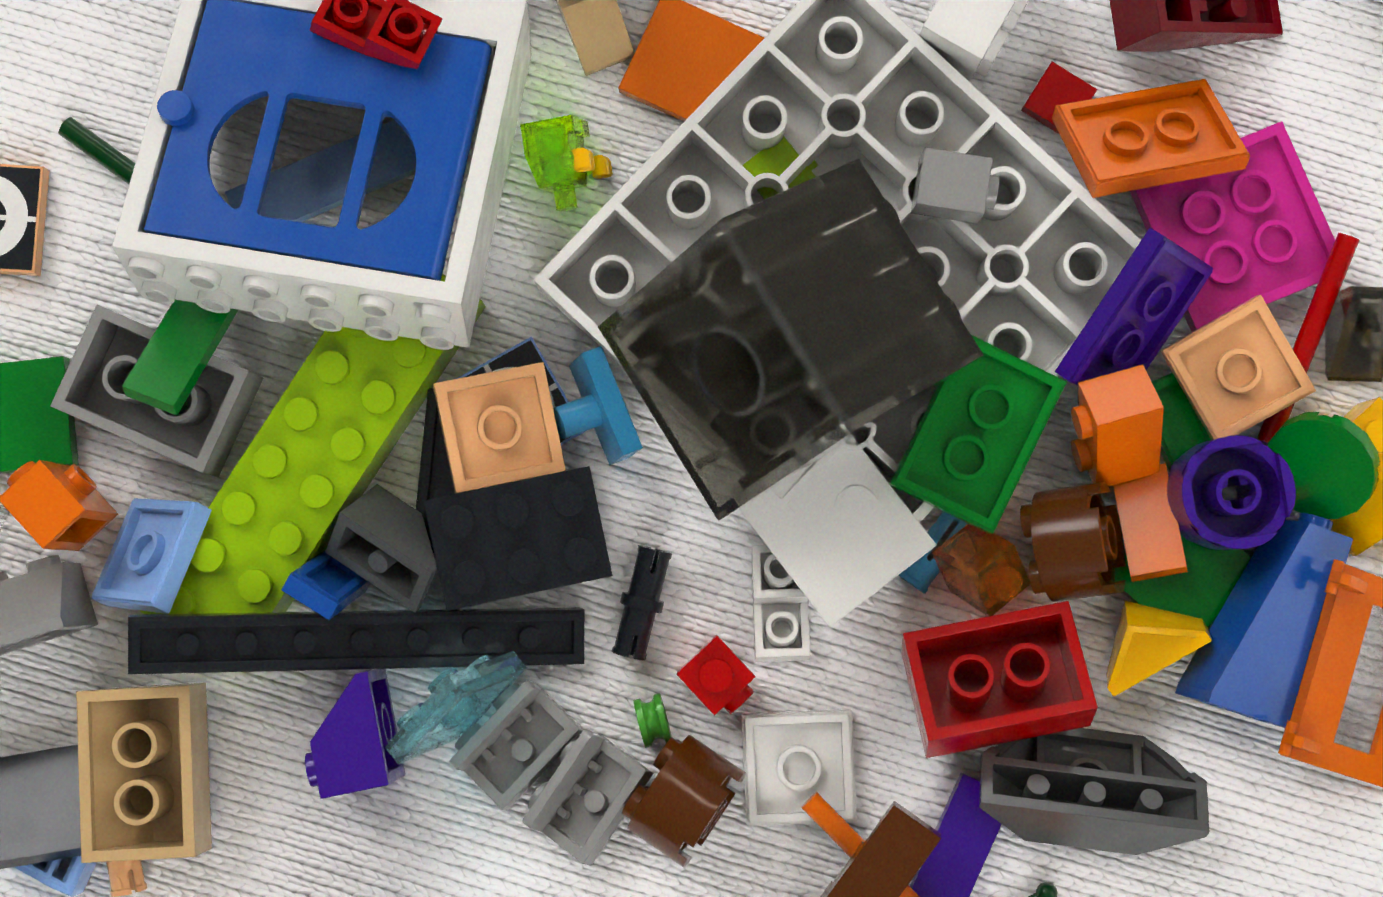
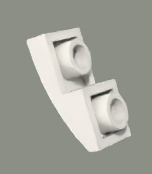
M752 545L755 662L810 660L807 597L767 545Z

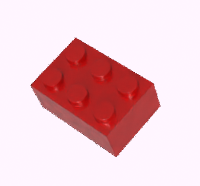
M1069 601L903 633L901 654L926 758L1091 726L1098 706Z

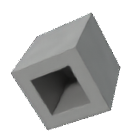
M925 147L918 162L911 214L977 224L985 214V209L994 210L997 200L1000 178L999 176L991 175L993 158Z

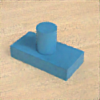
M600 346L581 353L569 365V368L582 398L553 408L558 434L562 439H566L594 428L610 466L630 458L643 447L602 347Z

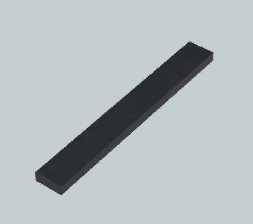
M582 607L455 609L450 611L418 610L416 613L411 610L341 611L330 620L316 612L129 615L128 675L584 664L585 609Z

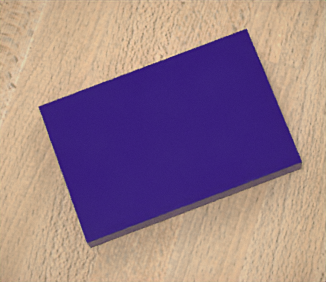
M1149 228L1055 372L1078 386V382L1139 365H1144L1147 370L1214 268L1162 234Z

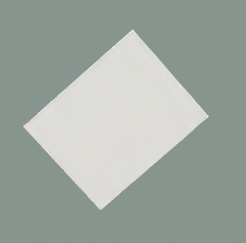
M832 413L794 441L788 449L777 454L754 473L780 498H783L836 442L831 431L832 421L835 416ZM839 420L837 425L839 437L847 444L858 445ZM841 447L790 501L788 505L796 513L782 515L745 479L727 492L730 499L830 628L937 546L863 449L851 451ZM852 485H861L869 488L878 499V501H872L862 491H851L842 498L840 506L834 507L838 494L844 488Z

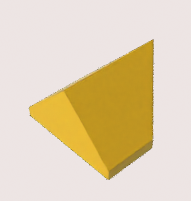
M1124 600L1106 673L1107 688L1112 696L1115 697L1211 642L1209 629L1203 619Z

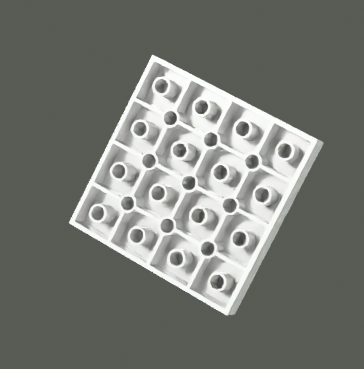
M801 0L533 280L540 292L599 347L601 346L611 359L741 481L745 479L782 515L796 513L788 505L790 501L841 447L851 451L863 449L880 473L890 483L964 332L1052 375L1058 376L1059 374L1055 370L1141 240L1096 198H1092L1091 194L884 2L881 0ZM783 136L799 154L780 176L773 173H762L754 177L742 166L761 150L777 145ZM924 148L993 158L991 175L999 176L1000 178L994 210L985 209V214L977 224L911 214L918 162ZM815 160L819 166L813 169L812 172L823 184V187L807 199L814 208L801 217L796 209L790 211L787 208L790 198L788 185L806 166H809ZM762 187L775 189L782 198V204L772 211L758 194L757 189ZM832 413L835 418L832 421L831 431L836 442L785 496L780 498L754 472L777 454L788 449L794 441ZM839 420L858 445L847 444L839 437L837 431ZM852 485L844 488L838 494L834 507H840L842 498L851 491L866 493L872 502L878 501V499L869 488L861 485ZM891 486L919 523L934 508Z

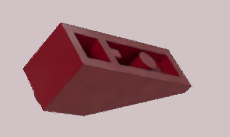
M1109 0L1117 51L1163 52L1275 38L1283 34L1278 0Z

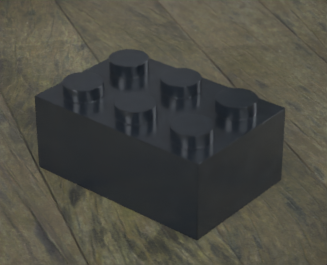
M590 466L424 500L446 611L613 576Z

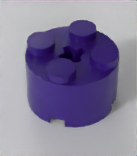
M1234 435L1197 444L1176 459L1170 468L1167 482V497L1170 509L1178 522L1180 533L1186 540L1215 550L1248 549L1270 541L1278 533V530L1282 527L1286 518L1290 517L1294 508L1296 488L1291 469L1279 453L1276 454L1263 444L1262 441L1253 437ZM1235 487L1237 498L1224 500L1222 489Z

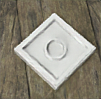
M851 709L741 714L743 768L746 772L744 777L746 826L814 824L816 822L801 807L816 792L846 822H857Z

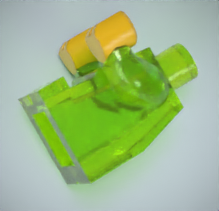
M567 115L520 124L527 163L539 189L554 193L556 211L578 208L575 189L587 187V177L592 174L594 179L607 178L613 175L611 161L608 157L603 155L593 156L592 151L584 148V138L590 137L588 121L579 119V117L574 115Z

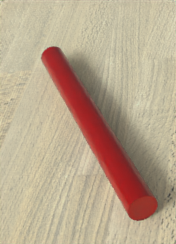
M1343 233L1337 234L1292 348L1306 374L1360 241ZM1294 404L1265 419L1257 439L1268 443L1280 427L1289 419Z

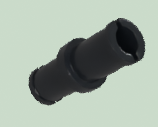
M638 545V554L628 592H622L620 603L624 605L615 645L612 647L611 652L624 657L632 655L633 659L646 660V651L656 613H662L664 602L659 599L672 553Z

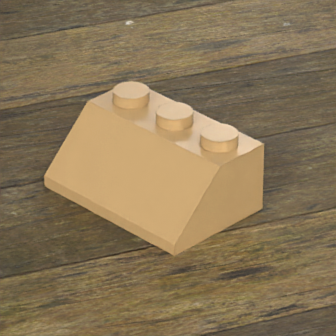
M206 683L76 691L81 863L196 857L212 849Z

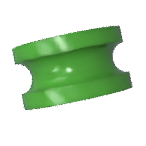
M661 694L653 695V700L648 703L641 701L640 698L633 700L645 748L652 747L653 741L659 738L667 743L672 735Z

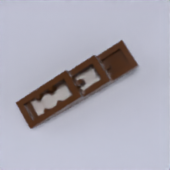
M893 801L866 841L861 842L834 882L831 881L820 897H899L942 839L941 833L896 801Z

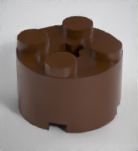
M1105 482L1039 491L1034 494L1032 504L1021 506L1020 522L1025 538H1032L1035 560L1029 562V579L1035 594L1046 593L1051 601L1056 602L1123 592L1125 580L1115 581V568L1126 566L1124 540L1116 504L1105 506L1101 496L1102 493L1111 492Z
M688 735L682 742L673 737L668 740L653 763V766L659 769L660 772L650 787L639 785L622 810V814L630 819L627 827L628 830L683 868L693 858L684 850L688 845L694 848L696 843L702 846L736 794L727 788L730 780L733 778L738 782H742L746 775L745 771L691 735Z

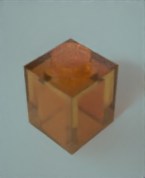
M970 524L964 526L932 552L948 590L986 616H993L1031 585L1015 545L996 533L988 534Z

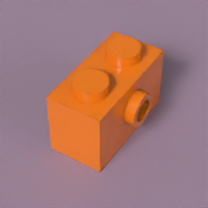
M1144 365L1078 382V406L1071 408V417L1077 439L1071 440V450L1078 470L1080 472L1088 471L1093 483L1105 482L1110 487L1152 475L1160 470L1164 407Z
M39 460L36 463L34 461L27 462L8 478L7 484L10 487L0 495V502L43 549L79 551L118 515L115 509L96 490L97 486L90 476L75 464L69 466Z

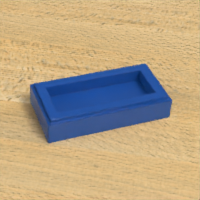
M323 551L290 573L281 590L330 620L363 595L371 583Z

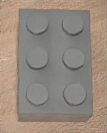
M96 305L50 406L199 472L219 477L264 378L212 355L177 416L127 397L122 385L156 330L100 305Z

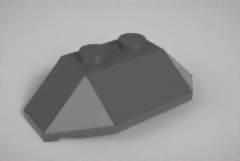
M1078 728L998 744L983 751L980 757L979 808L1024 841L1139 855L1205 838L1210 832L1207 781L1195 772H1188L1174 757L1141 735Z

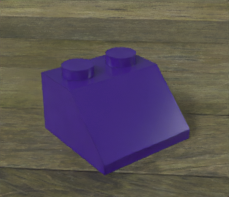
M374 669L356 673L311 739L310 746L312 752L305 754V768L310 786H318L320 799L387 786L406 775L386 669Z

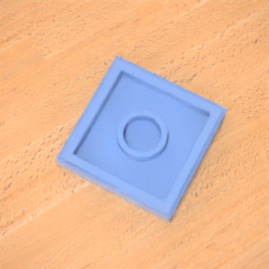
M134 498L93 591L92 599L109 607L169 614L212 510L198 502Z

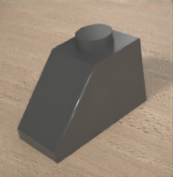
M378 484L340 512L325 553L414 613L422 607L438 569L422 513Z

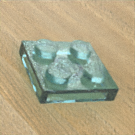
M511 651L493 659L488 655L481 656L466 669L459 672L455 667L444 671L429 685L428 690L431 693L429 698L424 703L412 707L398 720L397 726L400 730L385 746L386 750L399 765L459 739L467 729L482 718L501 693L511 686L527 667L515 652Z

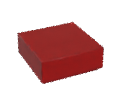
M1051 62L1021 111L1059 134L1052 121L1055 106L1092 99L1098 89L1056 63Z

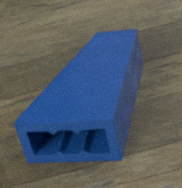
M1300 513L1298 521L1285 520L1278 533L1270 541L1258 546L1209 629L1212 641L1196 651L1178 682L1175 694L1285 728L1287 720L1290 721L1314 639L1326 597L1324 591L1333 560H1340L1346 564L1353 538L1331 531L1333 521L1320 516Z

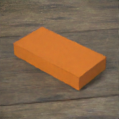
M1166 463L1160 464V470L1157 473L1113 485L1132 582L1188 572L1179 525L1168 503L1167 482L1169 476Z

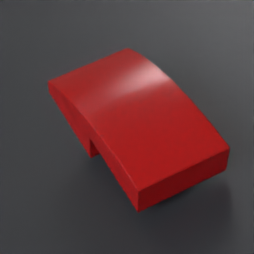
M323 0L311 21L310 31L366 56L399 66L418 69L443 18L408 0Z

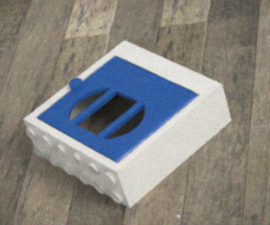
M181 0L112 244L113 250L138 293L147 300L160 304H172L176 299L194 302L199 307L215 313H228L230 309L252 312L256 317L270 322H284L286 318L308 321L313 327L325 331L335 332L340 331L342 327L364 330L367 335L385 341H393L398 336L419 339L424 345L440 350L452 349L454 345L469 348L532 56L527 0H408L443 18L418 69L403 67L366 56L311 32V21L323 0ZM489 67L492 68L491 74L489 78L478 133L476 137V142L464 191L463 201L461 205V210L459 214V219L447 268L445 282L441 281L442 273L444 269L449 241L451 237V232L453 228V223L455 219V214L457 210V205L459 201V196L461 192V187L463 183V178L475 129L486 74ZM269 97L242 202L239 208L233 209L223 200L213 185L210 174L211 149L219 130L236 111L257 99ZM291 99L365 110L339 221L335 227L260 216L286 109ZM385 117H391L405 130L414 146L416 154L415 177L407 196L389 216L372 226L358 229L382 123Z

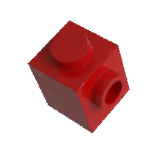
M715 635L676 673L714 716L723 707L729 714H732L754 693L748 684L755 678V675L718 635Z

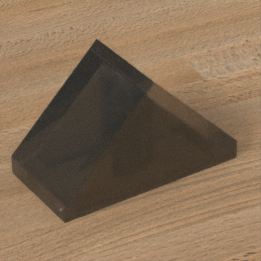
M1350 286L1339 291L1325 326V375L1328 381L1382 382L1383 287Z

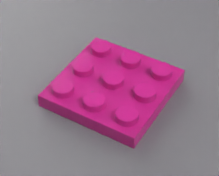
M1282 121L1240 138L1250 154L1246 169L1130 191L1147 231L1149 228H1152L1214 268L1184 314L1191 332L1257 295H1261L1265 303L1270 304L1318 284L1335 238Z

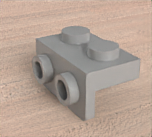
M528 680L521 686L518 683H514L501 693L493 704L497 711L483 726L476 723L460 736L454 746L458 752L449 760L457 770L464 771L504 811H507L560 756L566 744L583 731L538 684Z
M585 729L580 736L572 738L563 748L559 758L561 764L550 780L541 784L534 791L528 802L529 811L522 822L530 829L544 833L582 864L591 866L625 817L622 814V810L639 785L645 787L654 773L604 736Z

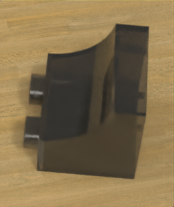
M859 158L722 218L598 326L718 521L762 496L881 420L912 403L983 356L982 351L964 325L957 306L943 292L903 229L896 210L882 196Z

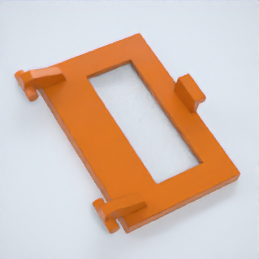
M1334 559L1324 591L1326 597L1290 721L1287 720L1278 753L1288 758L1383 787V578Z

